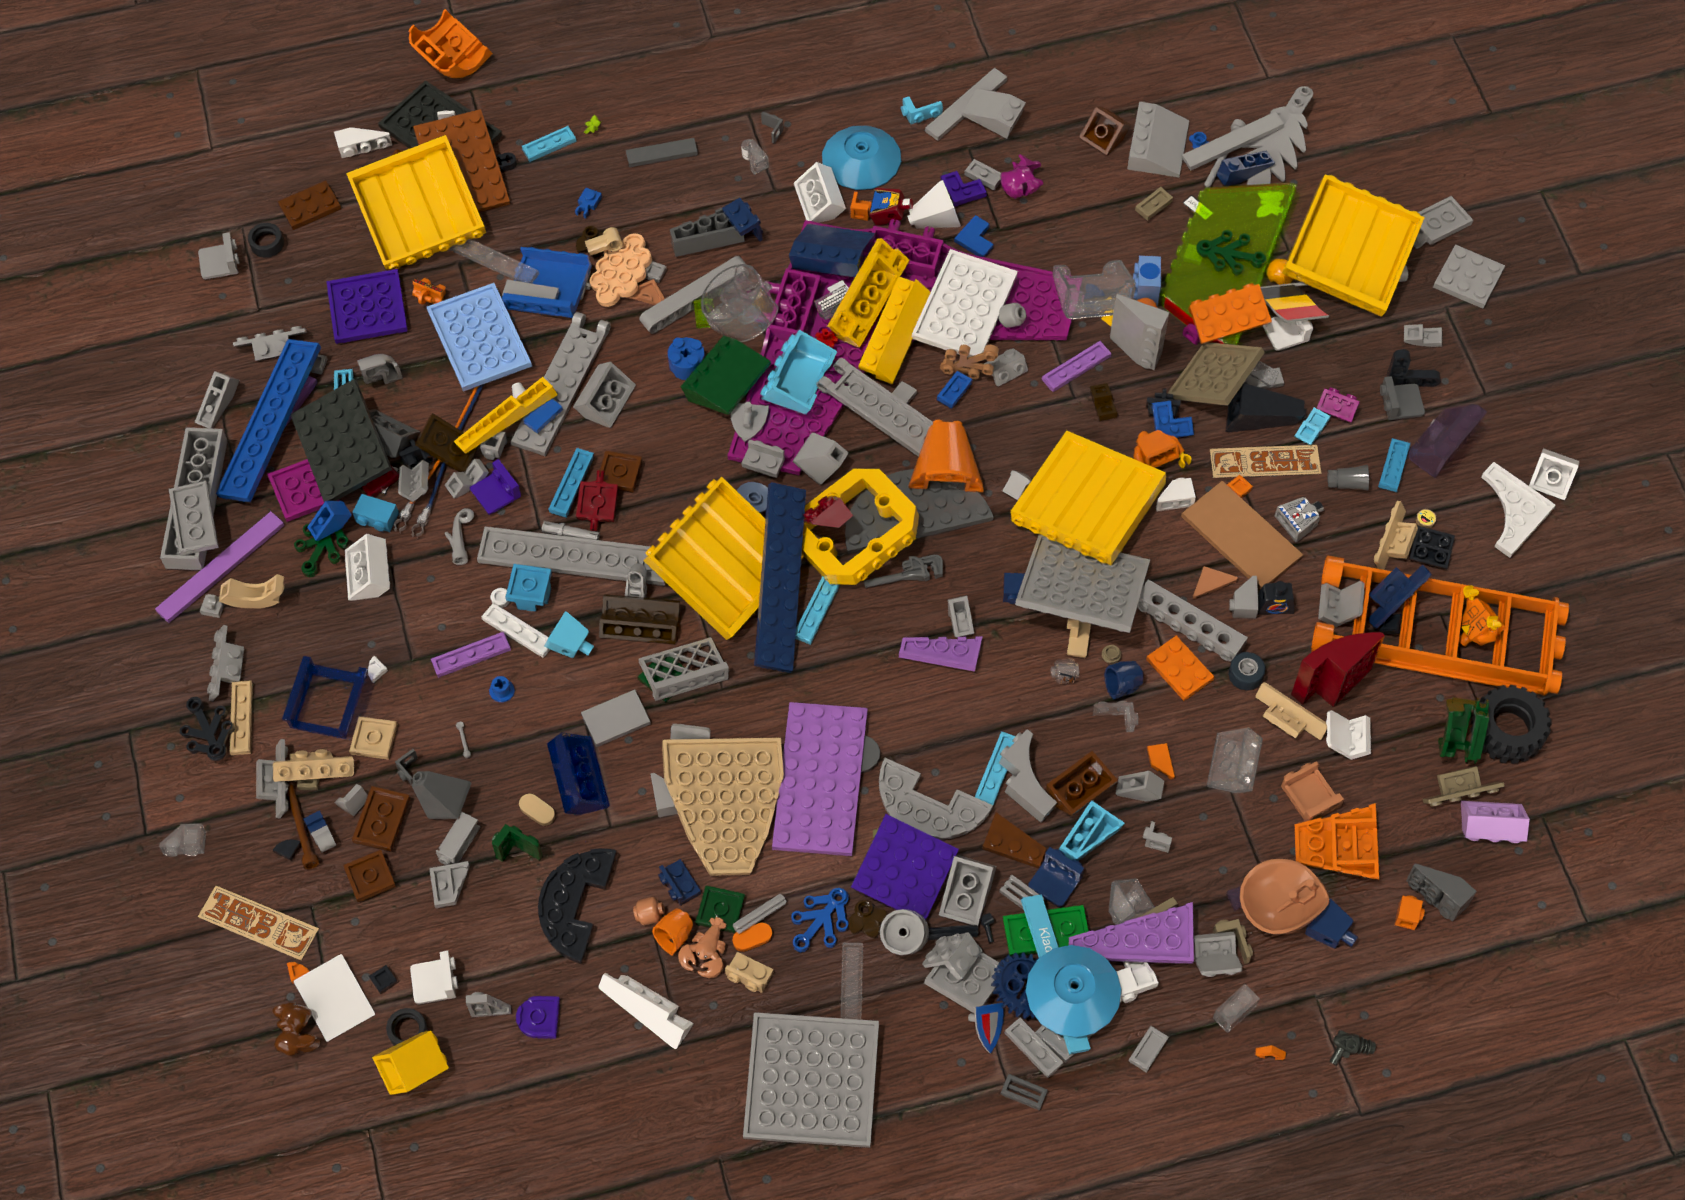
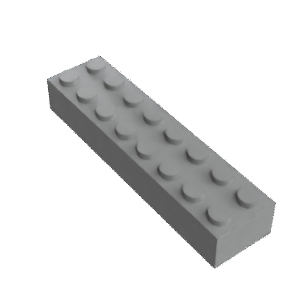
M186 428L174 488L207 481L214 515L217 499L216 492L219 488L227 438L223 429ZM170 505L160 558L166 569L202 570L207 550L184 556L179 554L172 507Z

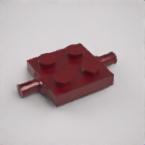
M597 470L596 481H580L576 518L591 521L589 531L594 529V532H597L598 522H614L618 484L604 482L605 471L603 470L601 472Z

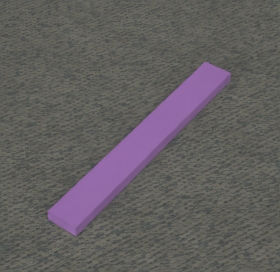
M269 512L155 608L156 612L170 623L284 526V523L272 512Z

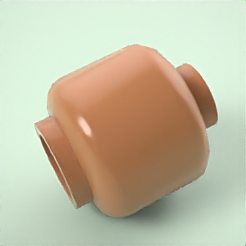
M655 897L638 900L636 906L633 907L635 920L642 925L658 923L662 915L665 914L663 903H659Z

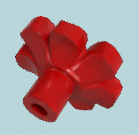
M826 328L822 329V333L817 332L815 334L817 340L831 348H834V343L838 342V337L835 336V333L833 331L829 332Z

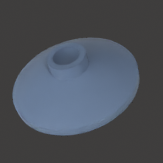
M748 482L737 489V492L759 513L766 511L768 488L765 485L757 482Z

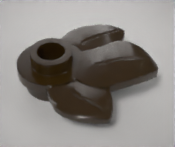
M587 226L582 236L576 241L577 252L588 251L585 241L601 236L603 233L595 226ZM602 252L597 253V254H594V255H591V256H593V257H599V256L602 254Z
M860 900L854 907L855 913L849 918L850 932L855 934L862 930L867 936L876 938L880 930L879 923H882L885 919L887 912L882 907L874 906L869 900ZM867 908L868 912L862 913L861 909Z

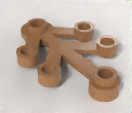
M963 344L959 347V361H955L957 352L953 349H947L945 359L940 364V369L948 375L959 371L968 374V377L973 380L979 378L980 371L978 369L982 370V373L985 375H992L993 365L977 362L982 360L994 361L998 357L999 348L994 345H986L983 353L967 358L971 348Z

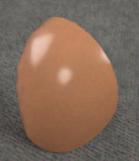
M1271 859L1256 865L1246 875L1240 889V902L1248 920L1261 931L1271 934H1290L1311 923L1329 904V895L1319 878L1305 865L1288 859Z

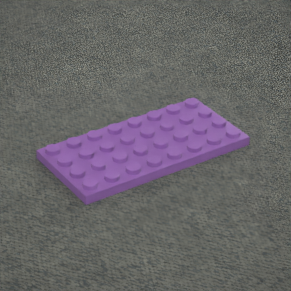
M789 703L783 752L784 776L779 788L772 850L852 856L867 708Z

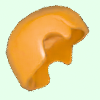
M1274 259L1267 265L1266 275L1270 282L1274 281L1281 285L1290 284L1293 281V278L1282 274L1287 262L1286 259Z

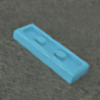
M566 126L521 147L527 159L531 162L576 142V137L569 126Z

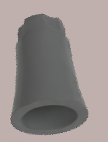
M1368 465L1328 470V487L1368 491Z

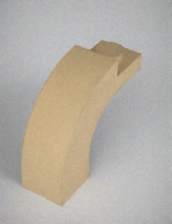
M277 574L261 584H248L230 578L221 585L219 602L239 608H266L279 603V597L284 591V576Z

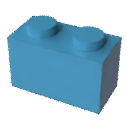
M361 494L352 512L355 521L359 525H368L378 531L384 530L387 532L391 531L399 515L396 504Z

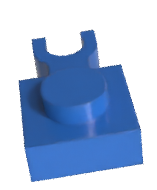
M585 188L578 199L579 206L576 208L575 214L578 216L581 211H584L583 216L587 218L588 210H595L602 198V194Z

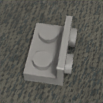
M749 440L748 450L742 461V467L777 478L785 460L784 450L777 446L766 445L758 440Z

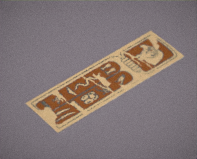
M1317 445L1210 449L1213 478L1237 477L1239 474L1242 477L1321 474Z
M215 886L198 916L201 919L299 960H302L319 929L218 886Z

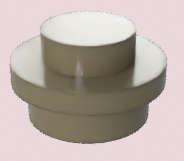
M1108 645L1102 650V659L1106 663L1114 664L1121 658V651L1115 645Z

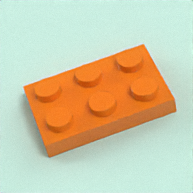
M1177 635L1146 657L1150 665L1183 701L1214 680L1213 674Z

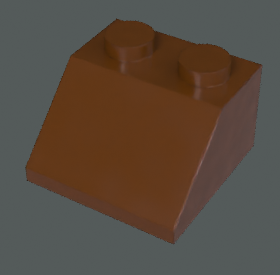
M1096 107L1079 138L1105 155H1109L1124 139L1131 124L1104 107Z

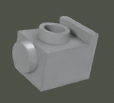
M500 431L481 444L480 449L485 458L489 460L494 458L500 459L504 446L507 444L505 432Z

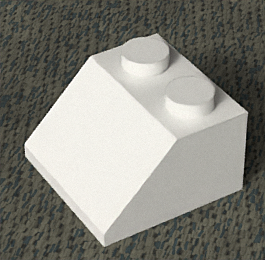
M1543 448L1529 487L1565 500L1579 466V461Z

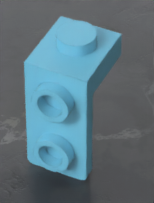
M910 97L903 98L901 111L911 125L941 115L943 104L939 101L916 109Z

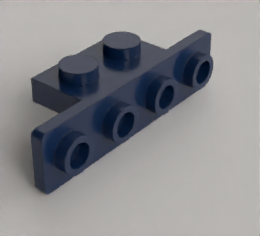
M1421 565L1408 578L1396 567L1369 593L1370 597L1380 605L1368 618L1372 626L1377 629L1380 625L1384 624L1393 612L1397 611L1422 584L1427 582L1428 578L1432 575L1424 565Z

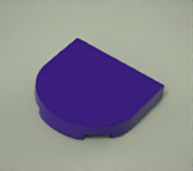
M533 996L528 998L518 1007L516 1012V1022L521 1032L531 1038L556 1039L560 998L554 996Z

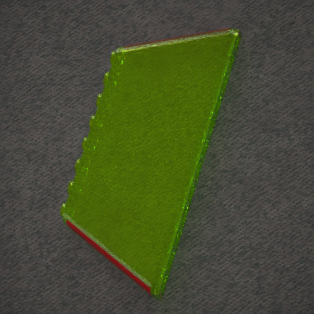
M1288 182L1205 187L1204 191L1200 190L1198 206L1195 213L1192 212L1194 214L1193 218L1190 217L1187 223V228L1189 229L1187 232L1184 231L1181 239L1183 244L1182 246L1179 245L1176 251L1178 257L1173 259L1170 269H1172L1171 274L1167 273L1165 279L1166 287L1161 288L1159 295L1162 298L1161 306L1186 326L1188 324L1195 325L1191 312L1188 311L1191 302L1198 299L1202 301L1208 300V297L1214 294L1221 296L1226 294V291L1235 288L1236 290H1241L1243 286L1250 283L1261 286L1267 265L1270 262L1296 193L1297 184ZM1224 230H1230L1232 232V240L1217 246L1223 248L1238 240L1240 235L1245 233L1250 236L1249 244L1235 250L1251 254L1262 252L1266 256V261L1262 268H1255L1252 266L1251 261L1233 258L1236 262L1243 265V272L1240 275L1233 274L1231 267L1226 261L1225 269L1223 271H1216L1208 257H1201L1198 254L1196 246L1201 240L1212 241L1220 237ZM1215 254L1218 259L1224 260L1221 255ZM1243 332L1209 343L1238 345Z

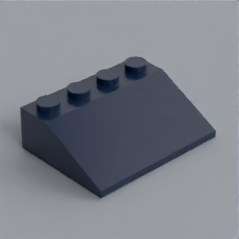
M807 224L794 240L789 253L792 268L856 277L871 250L876 234Z

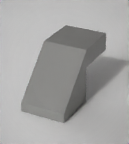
M474 459L465 473L454 472L446 482L445 487L453 498H458L469 492L470 486L484 479L489 472L480 459Z

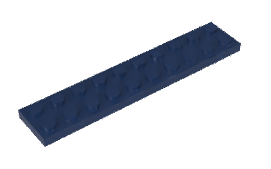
M773 482L768 484L754 666L790 673L793 671L806 490Z

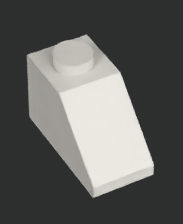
M1191 478L1172 480L1158 498L1156 511L1186 508L1194 504L1196 497Z

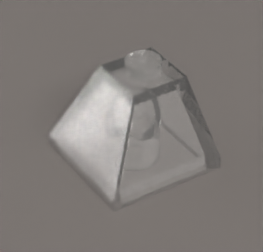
M1137 878L1114 880L1112 882L1109 913L1115 925L1135 919L1155 908Z

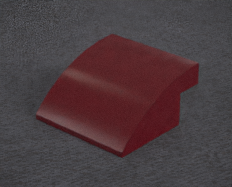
M1381 632L1353 634L1335 639L1317 648L1302 660L1291 695L1303 705L1316 692L1334 707L1372 670L1385 635Z

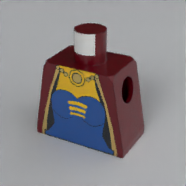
M875 188L869 215L875 226L887 224L891 219H894V222L896 220L900 221L903 219L904 210L913 209V200L911 198L906 199L900 189Z

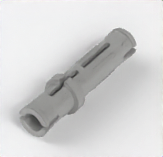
M544 521L542 525L543 533L599 540L600 537L599 532L565 525V523L557 524Z

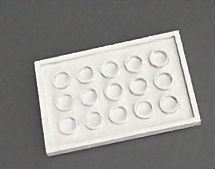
M950 249L913 330L912 338L944 350L953 349L957 354H959L960 345H968L971 349L967 357L983 353L984 347L988 344L998 321L999 310L1005 305L1018 271Z

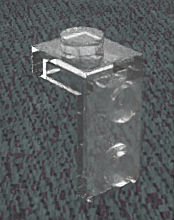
M1261 361L1256 364L1250 373V376L1269 387L1274 386L1279 375L1278 371Z
M1099 702L1093 706V716L1124 715L1126 732H1134L1135 725H1138V713H1134L1133 702Z

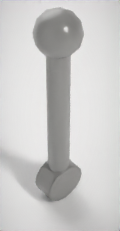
M460 721L457 722L456 727L461 735L464 748L463 756L469 758L471 752L468 751L463 731L464 723Z

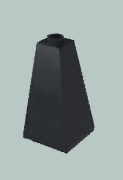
M1243 383L1228 404L1225 432L1296 425L1305 417V400Z

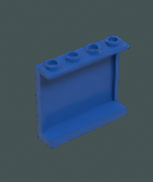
M521 247L520 250L523 257L514 281L559 288V295L556 300L504 293L502 300L506 309L573 318L592 267L589 256L583 253L576 254L566 251L559 252L549 249Z

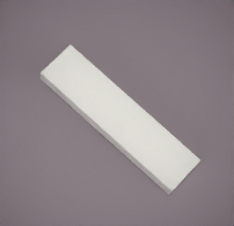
M493 603L483 614V621L504 632L505 635L542 658L550 651V649L544 647L549 637Z

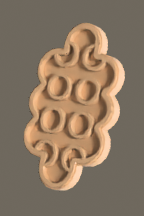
M633 233L626 236L622 241L623 246L618 251L605 250L604 257L597 261V271L592 274L589 281L592 289L596 291V298L600 305L604 307L613 306L620 297L627 298L637 292L638 283L646 277L645 268L652 262L651 253L645 248L646 244L642 235Z

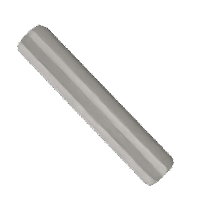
M779 894L733 924L734 930L740 934L786 904L785 897Z

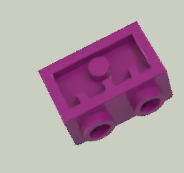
M1331 387L1329 390L1324 389L1316 409L1351 423L1360 404V401H1357V397L1350 394L1346 396L1341 395L1339 390Z

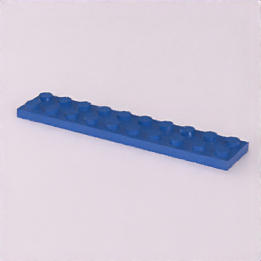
M287 339L216 492L219 498L251 502L320 352L321 346L319 343Z

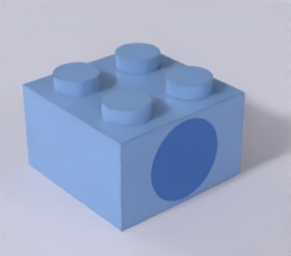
M1139 256L1138 263L1134 265L1132 299L1149 298L1158 305L1161 288V257Z

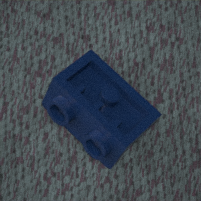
M681 859L665 868L663 865L659 866L660 874H658L661 883L663 885L667 884L670 889L668 893L673 901L677 900L680 906L701 894L699 887Z

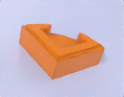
M296 962L287 963L292 984H294L295 979L310 972L305 966Z
M1271 1045L1256 1048L1255 1055L1264 1059L1265 1056H1274L1275 1060H1284L1286 1052Z

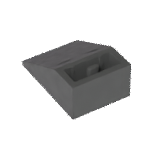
M1416 863L1413 865L1406 880L1414 891H1418L1424 896L1427 903L1434 905L1444 918L1450 919L1452 922L1469 906L1477 892L1461 877Z

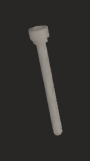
M1235 119L1231 125V132L1245 126V122ZM1228 154L1217 159L1205 181L1206 187H1211L1222 160L1226 159Z

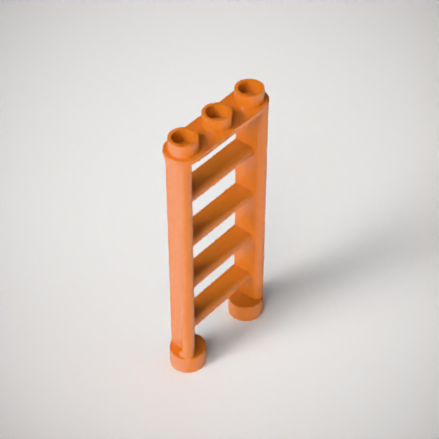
M1327 555L1321 585L1328 583L1338 588L1341 576L1360 579V581L1365 583L1363 612L1361 616L1354 619L1352 635L1364 633L1371 582L1381 583L1392 571L1344 563V558ZM1428 578L1427 582L1422 584L1417 590L1452 596L1445 655L1410 649L1417 597L1416 590L1404 602L1398 647L1381 644L1374 662L1375 664L1497 687L1506 685V688H1508L1510 685H1517V688L1525 687L1528 692L1532 693L1533 691L1543 696H1546L1547 693L1558 694L1562 681V671L1553 670V659H1562L1566 638L1557 636L1556 630L1557 625L1565 626L1569 603L1559 602L1558 597H1554L1551 601L1473 586V589L1479 591L1478 596H1475L1476 599L1478 598L1485 603L1499 605L1498 618L1506 627L1505 630L1497 635L1494 642L1492 664L1457 658L1464 599H1467L1464 596L1463 589L1469 585ZM1511 608L1545 614L1539 673L1504 667ZM1316 622L1311 652L1328 642L1344 636L1333 635L1334 625Z

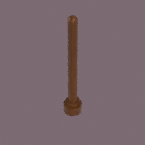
M288 783L287 795L304 852L301 860L303 868L306 870L313 869L319 865L317 855L311 851L294 786Z

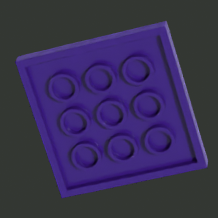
M398 269L326 281L336 344L408 331Z
M885 814L850 888L895 910L909 909L917 911L926 920L953 863L954 856H956L959 849Z

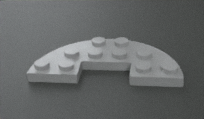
M884 758L879 775V791L882 803L888 814L939 840L952 839L969 833L977 828L993 809V805L960 790H956L949 805L914 791V788L921 777V773Z

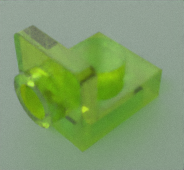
M712 299L694 300L696 328L714 327Z

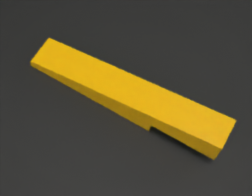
M542 377L517 398L511 395L454 442L466 454L558 394L554 387Z

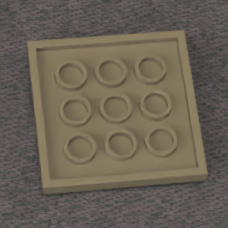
M1204 343L1171 387L1168 394H1173V399L1228 406L1265 352L1262 347Z

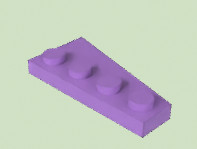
M928 637L903 638L899 658L975 672L982 637H975V639H966V637L946 639V637H938V639L931 640Z

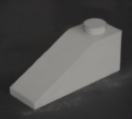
M214 371L195 423L213 429L232 400L240 380Z

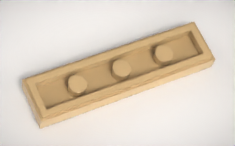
M252 681L232 682L231 722L234 724L235 730L230 734L231 755L251 754Z

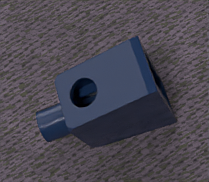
M1330 898L1327 907L1309 924L1305 932L1307 936L1332 948H1336L1341 940L1352 947L1358 939V936L1349 931L1354 922L1353 919Z

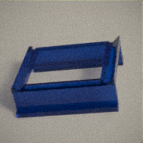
M303 656L282 720L287 721L292 729L346 739L364 681L367 678V668L359 667L358 672L354 673L314 665L311 657ZM313 675L354 683L339 729L298 721Z

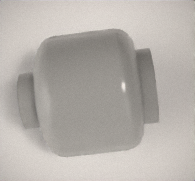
M1019 303L1003 305L999 310L998 319L1006 328L1020 326L1026 318V311Z

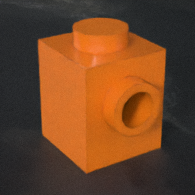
M1402 896L1398 905L1395 925L1415 930L1419 920L1422 921L1424 916L1423 901L1418 900L1414 896Z

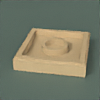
M358 716L349 751L350 755L389 760L398 725L397 721Z

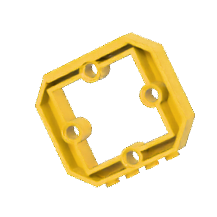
M853 469L805 505V512L810 508L814 509L819 505L818 501L825 496L839 497L845 504L867 488L875 496V505L879 515L884 518L894 516L899 521L896 526L880 538L872 539L868 543L867 548L844 565L836 558L837 551L833 541L828 537L818 539L810 531L817 525L804 523L802 555L829 584H858L860 581L865 580L873 571L881 568L890 558L895 557L903 548L911 545L916 539L919 520L916 506L880 469Z

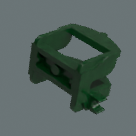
M1454 697L1446 700L1447 722L1444 736L1438 739L1440 757H1454L1456 749L1465 750V762L1473 760L1476 764L1477 759H1481L1489 722L1488 699L1485 704L1479 703V698L1476 701ZM1471 710H1474L1475 722L1471 741H1465Z

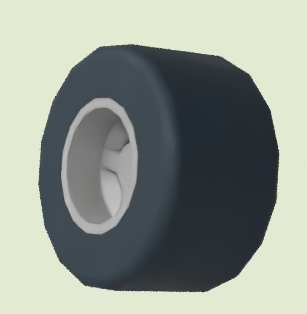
M1242 652L1236 655L1231 661L1229 668L1230 681L1234 686L1242 690L1257 688L1263 681L1265 674L1264 661L1260 656L1251 652Z

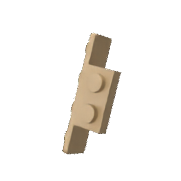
M1397 501L1395 507L1392 508L1391 518L1386 524L1385 534L1381 538L1379 550L1374 556V563L1378 569H1385L1389 557L1407 559L1418 530L1416 523L1402 522L1406 510L1401 501Z
M1068 618L1067 629L1071 630L1067 655L1086 658L1091 623Z
M1266 682L1261 684L1256 698L1269 706L1263 715L1264 718L1294 738H1297L1303 730H1306L1319 740L1324 737L1327 731L1325 721Z
M325 749L309 753L307 751H297L295 754H290L289 761L273 762V780L275 782L354 775V759L352 756L333 757L331 752Z

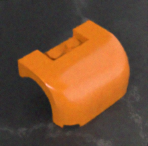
M446 9L443 10L438 23L431 29L421 31L413 24L408 31L411 46L437 71L450 78H463L473 74L493 54L466 27L450 15Z

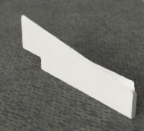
M608 973L603 974L599 984L601 991L674 1049L679 1047L692 1028L693 1023L676 1015L678 1005L629 976L621 975L619 979H615L608 975Z

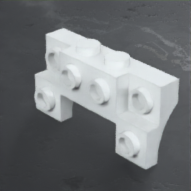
M1123 961L1125 969L1116 971L1121 986L1120 1002H1131L1136 999L1138 993L1158 986L1154 971L1147 962ZM1071 984V987L1077 989L1078 985Z

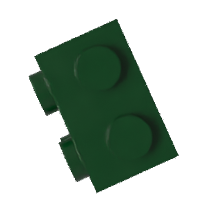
M505 824L501 831L496 832L492 838L495 856L502 862L514 846L538 860H541L543 857L539 841L531 835L526 836L522 834V831L516 826L510 827Z

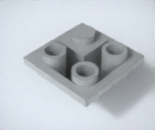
M811 433L792 462L821 485L841 466L848 452L836 441L816 433Z

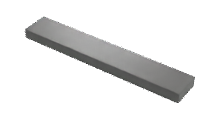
M993 68L925 128V132L939 141L965 118L961 114L977 88L995 92L1007 81V76Z
M1275 111L1183 154L1182 159L1191 171L1284 128V123Z

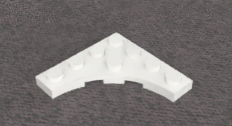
M1493 462L1482 474L1481 478L1495 490L1502 502L1505 513V525L1500 539L1495 544V548L1510 558L1555 508V504Z

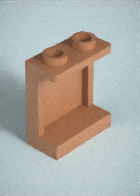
M1317 761L1312 764L1307 763L1295 773L1292 771L1286 774L1281 785L1305 822L1322 818L1341 808L1344 801L1341 794L1335 795L1318 770L1319 764Z

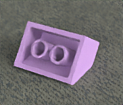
M1461 801L1462 831L1465 838L1472 841L1488 839L1492 842H1499L1500 840H1508L1511 843L1527 842L1530 819L1522 804Z

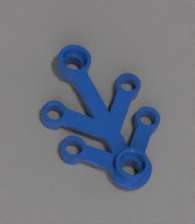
M834 888L830 891L829 895L816 897L809 895L804 898L806 909H813L818 904H827L824 909L806 912L795 911L792 913L791 919L796 925H800L804 920L815 919L804 934H798L794 937L793 947L796 951L805 952L808 950L810 939L822 924H824L825 931L824 945L828 948L836 945V937L833 935L830 916L835 908L838 917L836 922L837 930L839 932L848 930V921L845 919L844 906L848 902V893L844 889ZM836 896H840L842 899L840 901H836L834 898ZM808 900H812L814 903L812 905H808L806 902ZM796 915L801 916V919L795 920L794 917ZM845 923L846 926L844 928L839 927V924ZM828 938H832L834 940L832 943L826 942ZM803 942L805 946L799 947L798 943Z

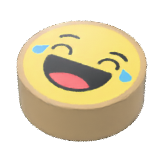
M1428 509L1419 511L1416 517L1417 525L1425 528L1433 527L1436 521V515Z

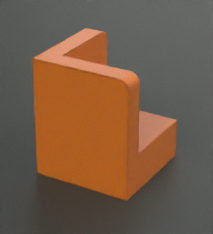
M854 191L851 203V218L868 221L872 202L858 200V192Z

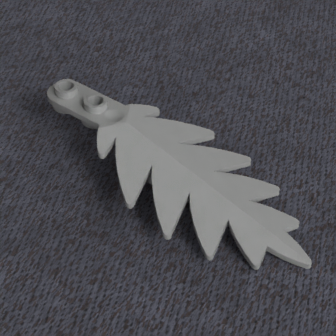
M1302 86L1297 88L1286 107H1279L1271 111V113L1276 111L1284 123V128L1242 147L1257 148L1247 154L1267 150L1275 162L1273 166L1247 179V185L1270 184L1271 172L1284 182L1285 169L1282 158L1294 169H1297V159L1292 142L1303 153L1306 151L1301 126L1307 128V121L1302 113L1313 97V91L1309 87ZM1246 191L1245 196L1248 197L1254 191Z

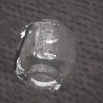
M1072 658L1055 660L1054 666L1050 667L1051 678H1055L1058 684L1074 683L1076 678H1079L1078 663H1075Z

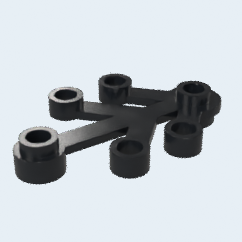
M191 697L187 701L186 707L191 713L196 715L202 730L184 725L180 728V734L184 738L196 737L205 739L209 745L198 744L197 741L191 740L187 743L186 748L192 754L202 752L206 753L212 761H220L227 753L225 746L227 737L235 730V726L231 721H225L221 726L222 731L218 740L215 738L220 722L227 717L228 710L224 706L216 707L215 715L209 725L203 712V701L199 697Z

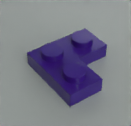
M957 171L941 176V181L943 180L954 207L986 197L987 195L980 179L963 184Z

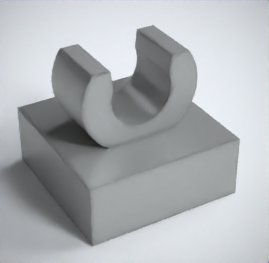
M205 595L200 613L201 615L220 618L225 604L219 602V597L216 595Z

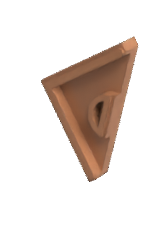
M654 279L638 285L637 292L627 297L653 305L665 299Z
M1204 566L1193 599L1222 589L1231 583H1236L1238 577Z

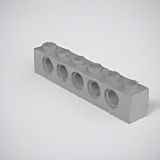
M1149 579L1143 586L1137 606L1140 611L1149 613L1157 621L1166 623L1174 631L1183 633L1191 641L1200 643L1205 649L1217 653L1226 661L1231 662L1245 648L1248 637ZM1186 621H1191L1194 624H1188ZM1202 631H1208L1210 634H1205ZM1223 640L1226 644H1222L1219 641Z

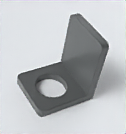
M763 111L761 113L762 124L773 128L771 137L772 143L775 144L783 132V119Z
M414 749L395 761L399 770L397 774L403 782L407 780L411 786L413 778L404 768L418 759Z

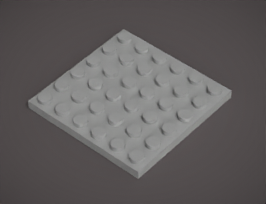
M1039 534L1015 605L1130 633L1150 559L1119 553L1111 566L1101 563L1093 557L1085 556L1075 549L1067 548L1057 541H1051Z
M754 1013L743 1139L870 1148L879 1021Z

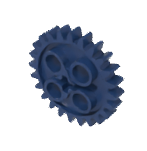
M1024 952L1020 956L1014 953L1012 956L1008 955L1004 960L1002 959L994 969L995 973L991 977L994 981L991 983V986L997 988L992 993L999 994L996 1001H1003L1004 1003L1001 1008L1003 1009L1008 1006L1009 1014L1014 1010L1016 1011V1017L1022 1013L1024 1019L1029 1015L1032 1019L1035 1018L1026 998L1027 983L1019 999L1016 996L1022 989L1024 981L1028 978L1029 972L1039 957L1034 961L1032 954L1026 958Z

